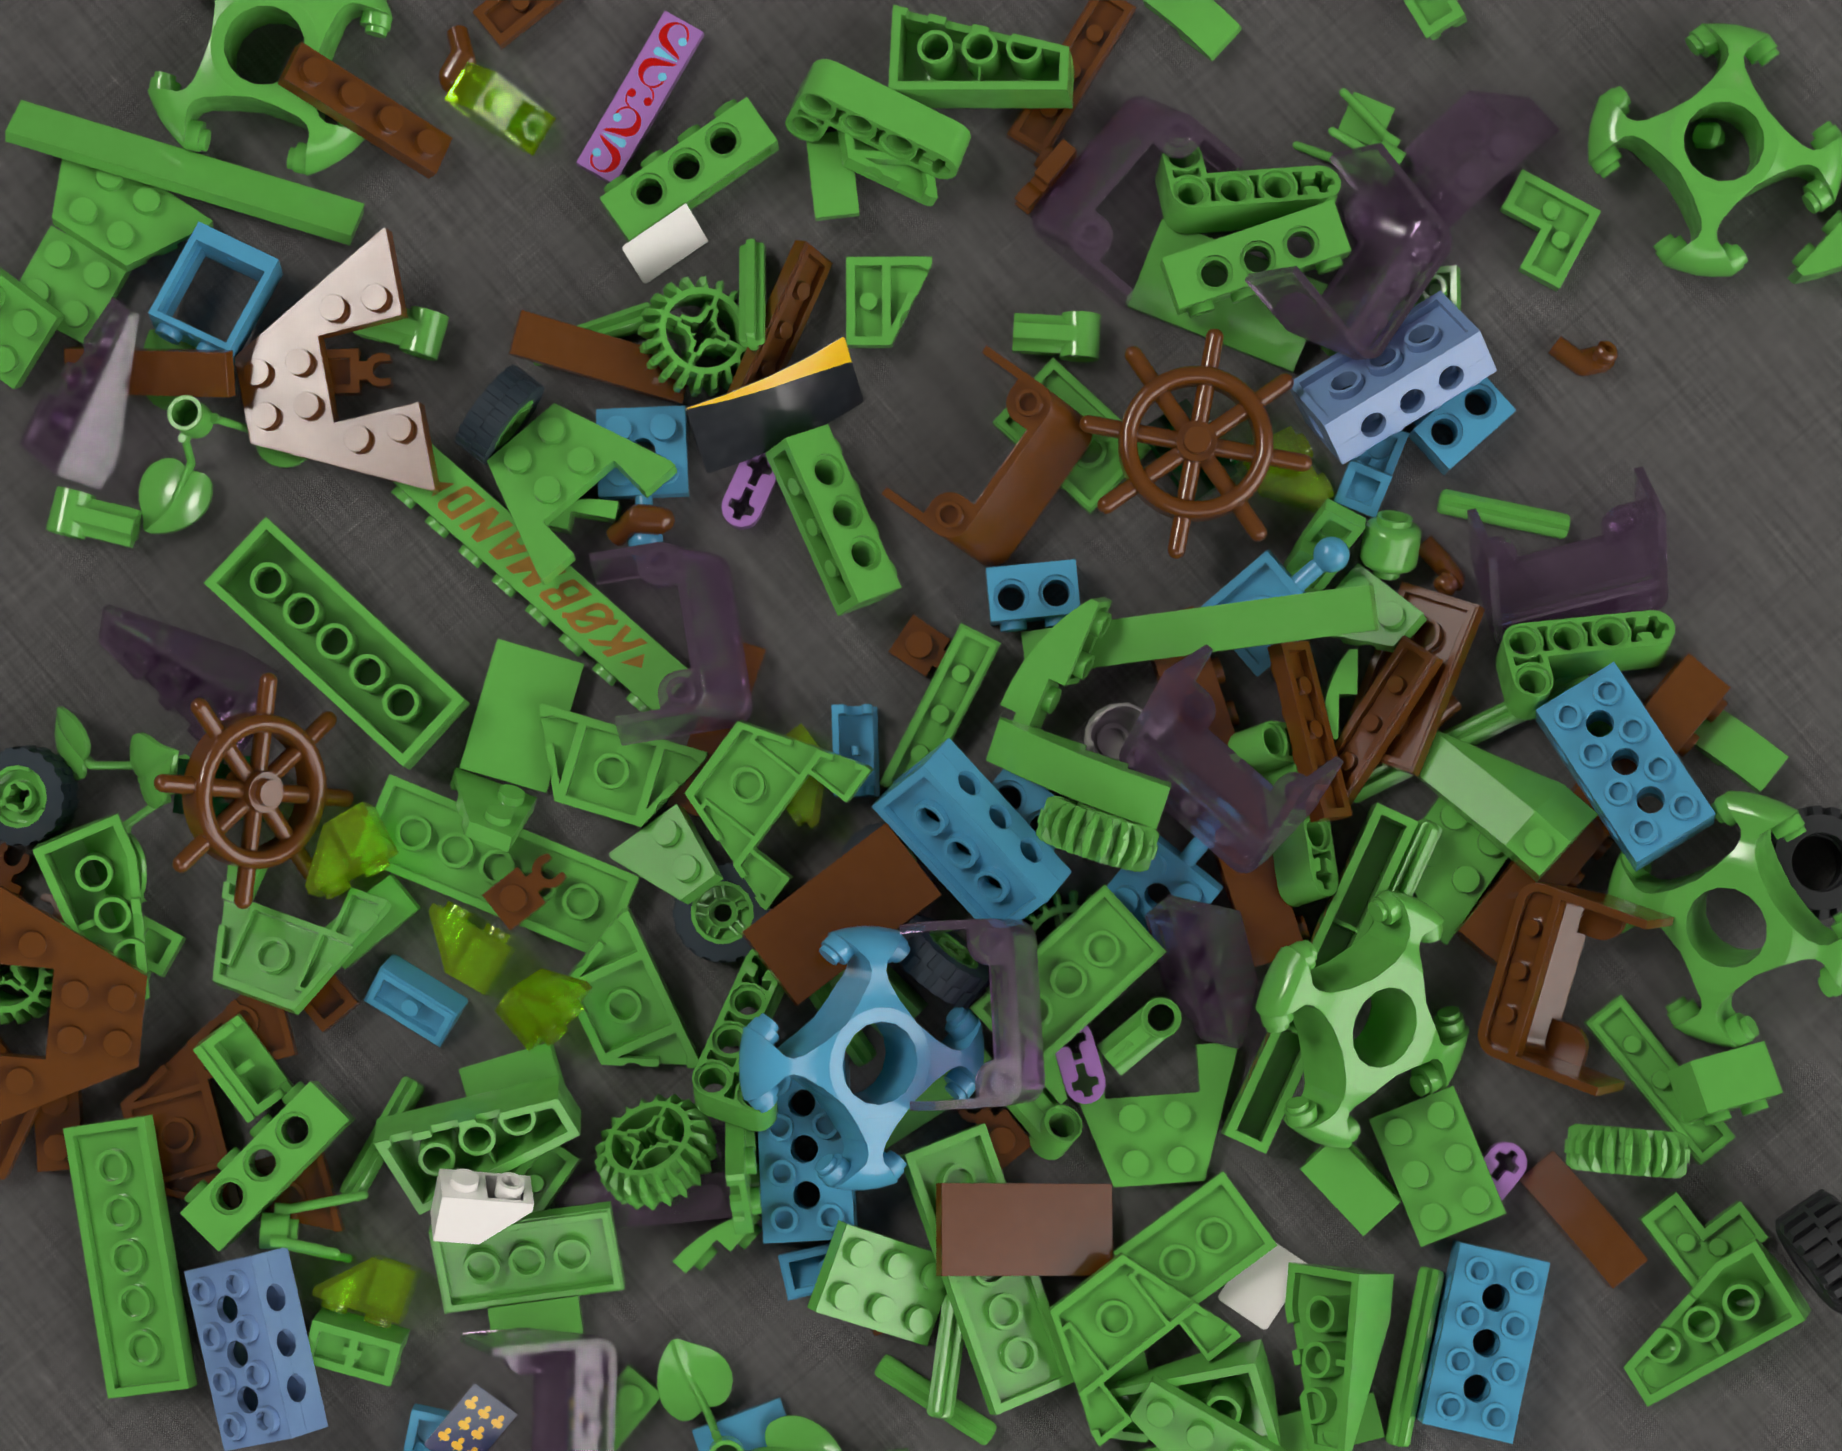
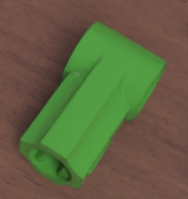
M411 306V309L406 308L408 314L406 319L353 332L355 335L366 339L397 346L400 351L430 361H437L449 317L431 309Z
M1067 311L1061 313V315L1014 313L1012 353L1059 356L1061 360L1070 362H1096L1099 360L1101 315L1087 311Z
M57 486L45 530L74 539L85 540L87 537L133 549L142 525V512L131 507L97 500L96 496L82 491Z
M1155 996L1147 1000L1139 1010L1096 1046L1122 1076L1167 1037L1175 1034L1181 1024V1011L1172 999L1165 996ZM1164 1004L1172 1009L1174 1019L1168 1028L1159 1030L1149 1024L1147 1016L1150 1009L1155 1005Z
M1022 1069L1015 1074L996 1093L1030 1133V1146L1041 1158L1056 1160L1062 1157L1082 1132L1083 1125L1079 1114L1069 1106L1059 1105L1034 1075H1030L1026 1069ZM1050 1127L1056 1129L1062 1137L1056 1136Z

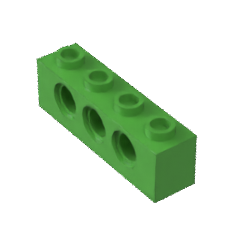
M748 97L740 102H737L736 99L726 102L714 112L716 118L702 128L699 124L688 128L677 138L679 143L665 153L662 149L653 152L641 162L642 169L629 178L625 174L621 175L604 187L605 194L599 197L602 206L627 242L685 203L691 211L779 151L778 140ZM729 136L736 141V146L730 153L719 154L712 149L713 142L718 137ZM693 161L698 164L699 171L697 175L691 179L679 178L675 171L680 163ZM656 186L663 191L661 199L651 205L640 202L639 194L645 187Z
M1333 199L1162 257L1160 266L1177 315L1188 312L1189 317L1194 318L1215 310V302L1230 297L1233 304L1251 299L1258 295L1256 288L1271 283L1274 284L1275 289L1295 284L1301 281L1299 274L1316 268L1318 275L1339 269L1344 266L1342 259L1348 258L1351 248ZM1294 237H1302L1310 243L1311 254L1305 258L1294 257L1288 251L1287 242ZM1253 251L1261 252L1267 257L1269 267L1263 272H1252L1246 267L1244 257ZM1208 266L1220 267L1226 274V282L1219 287H1210L1202 280L1201 272Z
M826 424L787 437L767 451L765 455L837 615L841 616L879 602L900 589L901 585L897 578L896 568L886 554L879 538L878 528L868 514L860 496V488L850 474L842 456L841 446L837 439L834 438L829 425Z
M318 1080L310 1081L307 1085L300 1081L292 1087L281 1100L286 1106L274 1118L267 1114L250 1130L249 1134L254 1139L242 1151L237 1147L229 1151L217 1164L221 1172L209 1184L203 1179L185 1196L184 1200L188 1205L180 1214L218 1252L227 1250L258 1219L262 1212L356 1119ZM295 1116L304 1119L308 1125V1135L300 1143L293 1141L287 1133V1125ZM262 1149L270 1151L276 1160L275 1169L270 1175L261 1174L255 1167V1157ZM229 1182L239 1185L243 1191L242 1203L237 1208L229 1207L222 1197L223 1189Z

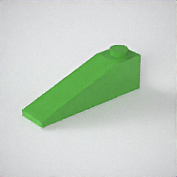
M1438 730L1418 777L1536 882L1541 879L1598 816L1592 808L1564 784Z
M119 813L81 825L38 843L32 851L64 922L79 934L96 944L102 945L113 952L115 956L127 963L133 964L148 974L137 853ZM147 978V988H146V998H145V1000L150 998L149 979H148V978Z
M1262 1339L1232 1344L1209 1362L1202 1353H1198L1149 1369L1147 1372L1105 1384L1130 1416L1133 1407L1155 1374L1276 1445H1280L1274 1379ZM1088 1421V1425H1089L1091 1434H1092V1436H1093V1433H1092V1430H1091V1427H1090V1424H1089V1421ZM1133 1421L1110 1438L1144 1443L1150 1440Z

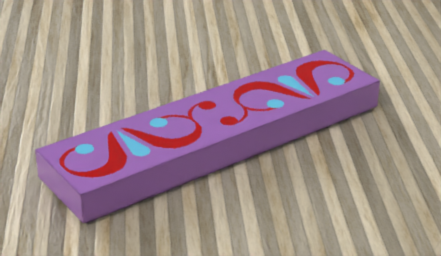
M664 11L576 162L578 167L607 183L625 173L703 39V31Z

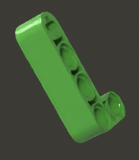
M820 59L813 63L798 90L785 121L787 130L798 139L809 142L819 141L827 128L831 126L939 179H951L956 176L971 139L970 131L958 121L830 59Z
M1184 138L1172 139L1165 144L1155 175V183L1164 220L1173 231L1182 234L1245 230L1333 199L1336 203L1341 188L1339 175L1333 169L1320 165L1207 173L1199 146L1193 141Z
M1646 610L1512 625L1505 631L1495 659L1505 705L1514 717L1522 720L1536 719V709L1546 704L1554 685L1553 678L1595 674L1612 662H1615L1620 671L1659 666L1664 661L1674 637L1675 624L1666 613L1658 610ZM1558 646L1565 647L1568 650H1564L1562 648H1559ZM1524 689H1529L1531 691H1534L1535 693H1529Z
M1267 721L1234 733L1228 742V751L1233 764L1241 771L1261 774L1277 887L1283 901L1289 906L1298 907L1334 895L1338 889V872L1330 821L1310 822L1308 810L1303 800L1304 794L1297 766L1293 760V749L1286 722Z
M753 949L745 957L692 1075L695 1104L700 1112L749 1131L759 1132L770 1128L777 1120V1102L765 1113H761L759 1110L748 1106L747 1101L742 1097L739 1080V1051L731 1054L721 1051L730 1045L740 1047L743 1027H746L755 1017H759L761 1013L773 1019L785 992ZM759 977H763L762 987L759 986ZM747 1007L758 1009L756 1013L750 1015L739 1012ZM710 1084H720L724 1087L720 1091L713 1093L704 1090Z

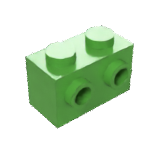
M1765 1041L1689 1061L1667 1072L1685 1124L1703 1119L1705 1127L1712 1126L1731 1119L1730 1111L1737 1109L1741 1110L1742 1116L1754 1114L1769 1108L1766 1100L1783 1093Z

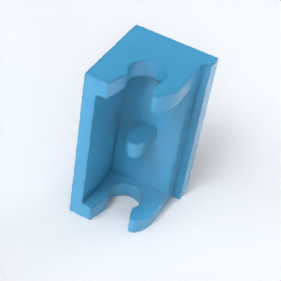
M862 704L861 706L831 705L833 752L868 764L874 768L853 798L880 797L877 707H873L871 704Z

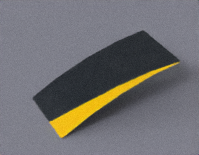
M841 337L813 355L769 377L726 395L688 407L686 413L706 472L712 473L766 453L787 437L830 423L863 402V396L844 337Z

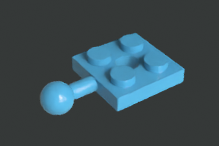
M685 405L596 409V424L636 444L639 442L652 444L655 448V453L670 460L677 469V473L646 498L617 468H614L598 482L599 499H635V504L653 505V498L689 497L687 415ZM635 533L628 540L629 549L639 558H652L663 547V535Z
M1337 537L1321 539L1314 548V559L1309 561L1293 576L1268 549L1201 607L1306 593L1304 589L1324 572H1338L1346 566L1350 555L1348 546ZM1271 645L1234 649L1257 677L1271 666L1267 649Z
M1207 810L1199 816L1196 822L1197 835L1182 852L1159 835L1158 850L1155 859L1151 861L1149 870L1134 872L1120 869L1107 885L1111 892L1166 951L1165 957L1224 887L1196 865L1210 845H1220L1227 841L1231 835V820L1221 810ZM1153 883L1165 885L1171 893V900L1165 904L1154 902L1148 894V886Z

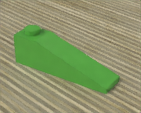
M1755 1239L1718 1260L1623 1368L1645 1404L1649 1407L1804 1322L1811 1308L1787 1269L1758 1239Z
M1289 1262L1285 1312L1287 1323H1293L1297 1349L1292 1350L1294 1366H1300L1304 1391L1299 1398L1308 1451H1352L1390 1322L1394 1274L1351 1267Z

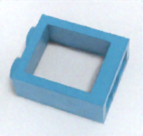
M198 221L148 312L152 325L156 329L155 333L172 344L179 345L180 341L196 347L197 350H233V362L235 364V356L244 348L283 276L280 261ZM205 257L258 281L254 292L226 342L172 317Z

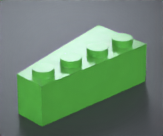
M893 5L889 88L929 108H1073L1074 62L1069 46L1014 33L1010 36L991 31L990 27L977 24L968 26L948 21L947 17L931 13L926 16L910 12L906 7Z
M555 1075L378 1118L376 1120L373 1144L418 1214L421 1215L431 1210L439 1168L505 1173L579 1136L581 1131V1109L560 1075Z

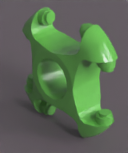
M215 0L212 34L193 81L185 89L181 90L182 85L176 82V76L166 72L155 71L147 90L152 105L171 136L185 150L196 152L201 150L207 151L211 141V130L206 129V122L198 120L204 113L211 111L264 113L285 120L309 131L307 143L298 142L296 148H290L287 157V169H292L293 172L305 174L306 176L324 170L353 152L365 139L337 122V125L326 123L323 112L277 84L278 82L273 84H254L240 78L237 72V53L243 40L254 29L267 24H286L298 29L303 34L306 45L332 61L347 25L355 18L361 17L360 25L365 28L366 34L378 38H386L394 19L387 0Z
M1702 23L1689 32L1685 42L1695 56L1702 55L1708 58L1713 54L1717 58L1718 68L1713 79L1691 99L1667 112L1639 121L1626 117L1630 113L1629 105L1631 104L1630 97L1621 86L1610 88L1599 96L1592 114L1588 135V164L1597 175L1600 174L1605 179L1621 167L1618 161L1623 156L1617 148H1625L1631 151L1667 186L1690 230L1691 241L1689 244L1686 243L1681 235L1674 238L1670 233L1653 246L1656 250L1655 254L1662 262V265L1696 276L1731 277L1744 268L1748 258L1737 244L1731 245L1725 242L1721 245L1719 243L1717 230L1723 218L1745 197L1790 177H1801L1808 181V184L1803 186L1804 195H1802V201L1811 213L1822 212L1833 205L1842 182V132L1836 124L1833 125L1829 120L1812 133L1815 139L1810 142V145L1814 150L1799 143L1767 110L1745 69L1744 56L1751 65L1759 63L1763 67L1780 54L1776 49L1778 46L1770 34L1737 24ZM1700 118H1718L1731 123L1743 134L1749 147L1750 164L1746 175L1729 181H1717L1702 175L1691 165L1685 152L1684 133L1687 125Z
M1727 791L1717 797L1715 802L1711 803V807L1716 813L1715 818L1720 823H1726L1729 826L1738 824L1741 829V838L1737 846L1717 864L1692 874L1673 879H1658L1649 873L1652 870L1651 863L1635 872L1621 851L1612 871L1607 894L1674 917L1672 926L1660 928L1680 951L1701 998L1702 1007L1699 1008L1694 998L1687 1000L1685 996H1681L1665 1006L1668 1012L1666 1015L1673 1025L1672 1028L1703 1042L1740 1048L1753 1041L1759 1035V1030L1755 1021L1750 1016H1744L1740 1012L1735 1013L1732 1008V996L1737 988L1755 975L1801 960L1814 959L1825 965L1820 969V977H1818V984L1822 992L1828 998L1832 996L1837 997L1842 994V911L1833 916L1835 923L1830 926L1832 930L1824 926L1793 889L1777 858L1771 841V831L1777 840L1784 837L1786 842L1806 832L1805 822L1799 814V810L1764 795L1742 791ZM1716 888L1736 889L1749 896L1759 906L1767 924L1766 941L1763 947L1753 950L1735 948L1718 937L1711 929L1706 916V898L1710 890ZM1626 923L1622 933L1633 928L1634 925Z
M1390 890L1378 891L1377 895L1368 903L1369 913L1374 919V923L1369 931L1354 945L1316 968L1317 952L1310 941H1296L1289 946L1281 947L1267 971L1259 992L1255 1009L1260 1014L1262 1026L1266 1028L1268 1033H1280L1285 1031L1289 1027V1023L1294 1021L1303 1058L1304 1091L1302 1096L1293 1097L1286 1102L1283 1120L1287 1126L1299 1135L1324 1146L1349 1148L1352 1145L1351 1143L1356 1141L1361 1133L1359 1124L1352 1116H1349V1113L1355 1106L1374 1094L1396 1075L1412 1069L1410 1085L1413 1091L1421 1097L1431 1095L1437 1090L1445 1089L1458 1067L1466 1046L1469 1027L1465 1024L1463 1013L1460 1012L1459 1008L1456 1006L1441 1008L1432 1020L1426 1003L1419 946L1420 942L1432 943L1441 939L1444 931L1442 925L1444 918L1427 903L1401 892ZM1371 997L1368 1021L1360 1035L1353 1040V1027L1356 1015L1364 1002Z

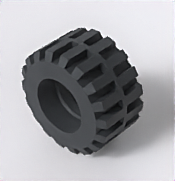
M1822 805L1809 806L1797 809L1805 822L1806 832L1786 842L1784 837L1777 840L1771 831V841L1777 858L1793 889L1817 919L1824 920L1832 918L1835 914L1842 911V814H1840L1841 809L1834 807L1822 808ZM1806 837H1817L1826 842L1836 858L1834 878L1822 890L1808 889L1798 881L1793 872L1792 855L1794 849Z
M1819 1189L1775 1219V1228L1781 1244L1809 1285L1827 1306L1842 1315V1203L1834 1195Z

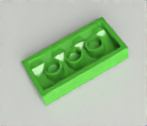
M1162 219L1127 307L1203 338L1206 337L1210 329L1217 328L1224 335L1223 346L1293 373L1328 284L1299 274L1301 281L1280 289H1275L1273 283L1256 288L1258 295L1246 301L1233 304L1230 297L1215 302V310L1194 318H1190L1188 312L1177 315L1160 266L1162 257L1215 239L1200 233H1178L1168 227L1165 220ZM1250 253L1244 257L1246 267L1252 272H1263L1269 267V261ZM1208 266L1201 272L1202 280L1210 287H1219L1226 282V274L1220 267Z

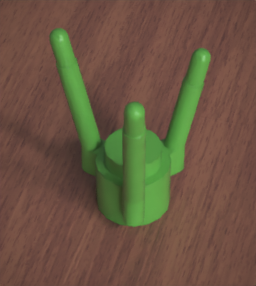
M1341 88L1339 90L1340 96L1382 139V142L1373 138L1370 144L1366 146L1335 127L1328 129L1330 136L1361 154L1362 157L1359 161L1362 163L1299 141H1295L1292 146L1295 150L1360 173L1373 182L1378 177L1388 183L1406 155V152L1397 147L1401 139L1388 132L1346 88Z
M368 1192L345 1193L291 1204L275 1202L274 1213L262 1212L259 1249L275 1250L288 1248L289 1251L350 1263L353 1259L352 1256L340 1252L337 1248L298 1240L299 1219H290V1216L294 1213L365 1200L369 1197Z

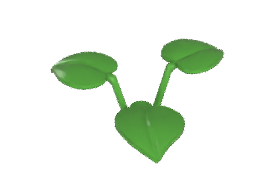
M156 329L149 330L144 344V348L196 349V347L180 341L179 345L172 344L159 337L155 333ZM146 395L155 406L167 411L169 423L181 432L178 436V441L182 443L187 461L185 466L178 459L164 458L152 463L144 472L139 485V503L143 516V529L150 534L173 533L192 525L204 515L211 503L213 484L211 479L204 473L193 471L196 461L190 440L206 436L211 431L213 424H220L248 433L247 424L212 413L206 405L190 395ZM256 446L261 458L275 467H294L307 460L284 452Z
M64 706L56 707V750L65 759V764L72 769L75 780L85 779L87 768L91 770H134L138 776L137 779L142 796L148 805L125 820L123 824L137 853L141 903L147 902L144 898L147 883L146 859L140 843L131 834V830L137 822L163 805L171 803V795L175 793H165L156 790L154 787L155 777L159 774L177 775L179 758L190 759V757L186 754L179 755V750L163 745L152 736L140 732L132 736L130 742V761H96L90 756L91 743L82 723Z
M679 1338L672 1339L666 1346L660 1359L657 1375V1387L661 1403L667 1412L679 1421L692 1420L701 1411L703 1412L714 1440L708 1451H842L837 1441L825 1428L811 1419L798 1415L782 1416L768 1424L765 1430L767 1447L744 1450L742 1443L737 1438L721 1435L710 1407L719 1406L724 1403L730 1395L733 1376L728 1362L720 1353L709 1347Z

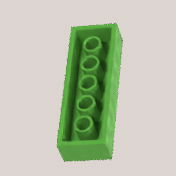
M267 517L255 527L204 582L208 588L399 764L409 770L471 705L456 689Z

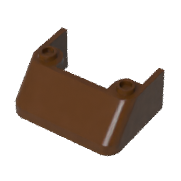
M986 345L981 352L986 359L1017 380L1007 395L1006 407L1010 417L1026 429L1025 433L974 504L958 493L945 492L936 496L923 512L888 487L885 488L882 495L980 564L988 567H997L1005 564L1015 553L1090 447L1093 434L1085 433L1080 429L1079 422L1083 417L1082 414Z
M1536 882L1524 886L1518 893L1478 1029V1041L1483 1051L1493 1058L1593 1096L1623 1090L1625 1081L1584 1066L1589 1052L1588 1038L1580 1027L1562 1020L1586 936L1598 940L1613 939L1622 933L1626 923L1645 930L1672 926L1674 917L1609 894L1548 882Z

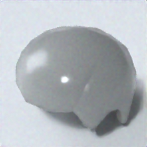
M1131 703L1108 704L1097 710L1089 719L1085 728L1084 744L1087 745L1085 750L1128 763V769L1132 770L1150 754L1152 735L1155 732L1154 724L1144 709Z

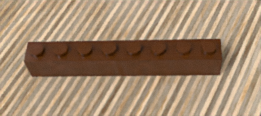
M1194 606L1187 607V608H1184V609H1181V610L1192 609V608H1194ZM1209 653L1150 660L1200 814L1211 809L1221 810L1229 816L1232 823V832L1228 840L1220 845H1211L1250 968L1270 963L1281 947L1289 946L1296 941L1310 940V935L1303 915L1295 916L1292 906L1286 904L1279 894L1269 829H1266L1261 814L1266 811L1262 788L1260 785L1253 787L1248 772L1239 770L1233 764L1229 755L1228 742L1235 733L1233 727L1240 725L1232 699L1224 700L1219 685L1226 682L1221 662L1218 656L1210 658Z
M1688 653L1678 659L1642 704L1675 754L1684 757L1700 738L1695 731L1706 719L1712 723L1725 709L1728 702L1723 697L1731 687ZM1629 759L1617 760L1612 765L1613 769L1621 775H1629L1637 770L1636 764ZM1576 782L1570 790L1594 810ZM1638 802L1637 805L1641 809L1642 805ZM1599 816L1591 822L1538 882H1548L1574 888L1580 884L1585 877V874L1580 871L1590 857L1596 861L1600 859L1614 841L1609 837L1610 833ZM1511 860L1477 901L1462 924L1455 930V934L1493 966H1497L1517 895L1524 886L1536 883V881Z

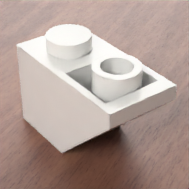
M439 1168L430 1212L433 1241L480 1244L533 1211L534 1207L531 1177L511 1172L501 1174L477 1172L469 1169L452 1170Z

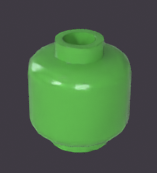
M1384 510L1378 512L1377 517H1373L1366 522L1362 537L1360 560L1366 567L1373 570V575L1377 578L1396 580L1400 577V574L1408 573L1416 568L1422 532L1419 526L1412 522L1413 518L1411 515L1401 511Z

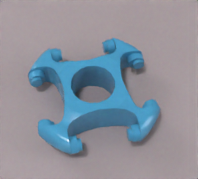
M856 926L829 932L828 936L821 943L822 947L819 949V952L828 962L833 965H837L838 962L842 965L847 964V967L815 1017L780 1047L776 1048L774 1044L779 1040V1036L776 1033L779 1027L770 1017L761 1013L759 1017H755L746 1027H743L739 1051V1080L742 1097L755 1110L765 1113L776 1104L779 1091L777 1084L787 1076L797 1081L816 1098L840 1134L844 1149L843 1154H827L822 1157L816 1164L815 1170L817 1171V1176L827 1187L842 1190L878 1189L897 1183V1180L904 1173V1168L907 1164L895 1152L891 1150L887 1153L884 1152V1148L898 1122L914 1101L947 1071L949 1072L944 1077L947 1083L945 1090L959 1102L969 1098L976 1089L980 1088L984 1064V1038L981 1022L969 1008L955 1007L948 1013L945 1030L949 1034L940 1042L914 1020L898 998L888 980L886 968L887 963L900 962L911 950L908 941L901 932L880 926ZM875 1023L884 1038L886 1054L883 1069L874 1083L864 1091L853 1094L844 1077L843 1060L845 1050L858 1031L866 1025Z

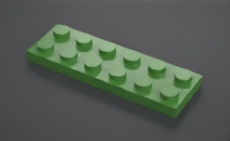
M391 774L387 778L354 857L499 917L482 894L517 867H520L524 874L528 876L532 872L535 860L539 856L548 853L553 859L543 866L542 873L546 879H553L559 873L564 872L567 878L559 887L544 888L539 892L547 903L519 926L585 953L588 952L621 910L629 907L641 878L525 829L521 830L508 852L468 838L464 835L462 828L463 818L458 814L456 801Z
M153 1114L63 1128L108 1399L189 1389L196 1386L197 1379Z
M985 1123L976 1124L899 1155L907 1164L904 1172L935 1260L936 1183H1006ZM941 1276L990 1415L1001 1414L1075 1382L1049 1310L1050 1306L1039 1276Z

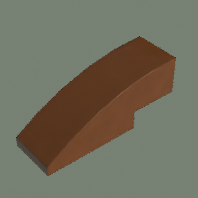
M1554 1151L1549 1152L1520 1178L1519 1182L1607 1287L1614 1289L1648 1261L1647 1257L1617 1221Z

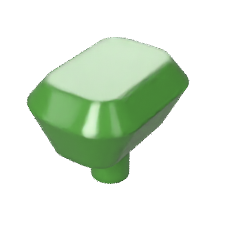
M1702 122L1694 129L1693 145L1695 148L1712 149L1721 146L1725 142V132L1719 123Z

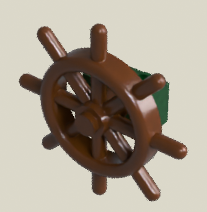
M1217 328L1210 329L1206 334L1200 366L1179 367L1158 375L1139 347H1128L1124 353L1125 359L1144 386L1129 403L1122 421L1085 415L1079 422L1080 429L1085 433L1118 439L1119 461L1126 481L1098 500V510L1103 514H1109L1137 495L1153 510L1173 518L1167 549L1169 556L1173 559L1182 558L1186 552L1191 522L1214 520L1232 512L1252 540L1257 542L1263 541L1267 536V529L1248 503V500L1261 486L1269 467L1306 472L1312 466V459L1306 454L1273 448V430L1265 406L1293 387V377L1288 373H1282L1254 392L1236 376L1218 369L1224 335ZM1196 387L1193 407L1187 398L1178 403L1171 392L1182 388ZM1214 391L1228 397L1236 405L1211 421L1210 412ZM1156 402L1164 414L1148 425L1140 424L1145 413ZM1245 420H1248L1253 435V445L1219 439ZM1137 442L1148 444L1151 447L1150 451L1156 458L1155 461L1143 468L1138 455ZM1239 461L1250 462L1248 472L1236 485L1232 480L1238 473L1234 465ZM1168 475L1178 489L1177 497L1164 492L1155 482ZM1216 490L1221 495L1213 499L1203 500Z
M270 672L262 674L259 679L256 712L239 713L220 721L207 700L204 698L194 699L191 702L190 709L206 734L194 748L190 759L179 758L177 775L159 774L154 779L156 790L165 793H175L172 813L185 815L187 825L194 837L173 859L172 866L174 870L179 873L187 872L205 853L224 864L238 867L234 903L240 909H247L252 904L256 869L274 867L291 859L305 880H316L320 874L319 868L304 846L314 835L325 806L349 807L354 801V795L350 790L327 788L323 759L316 746L336 725L337 716L331 711H325L304 730L289 719L274 715L278 679ZM253 734L251 756L243 755L236 743L244 737ZM271 736H273L285 747V750L268 766ZM295 767L297 785L282 784L281 778ZM281 802L295 803L288 821L278 808ZM239 820H243L239 847L231 842L225 834ZM266 822L275 837L259 846L261 823Z

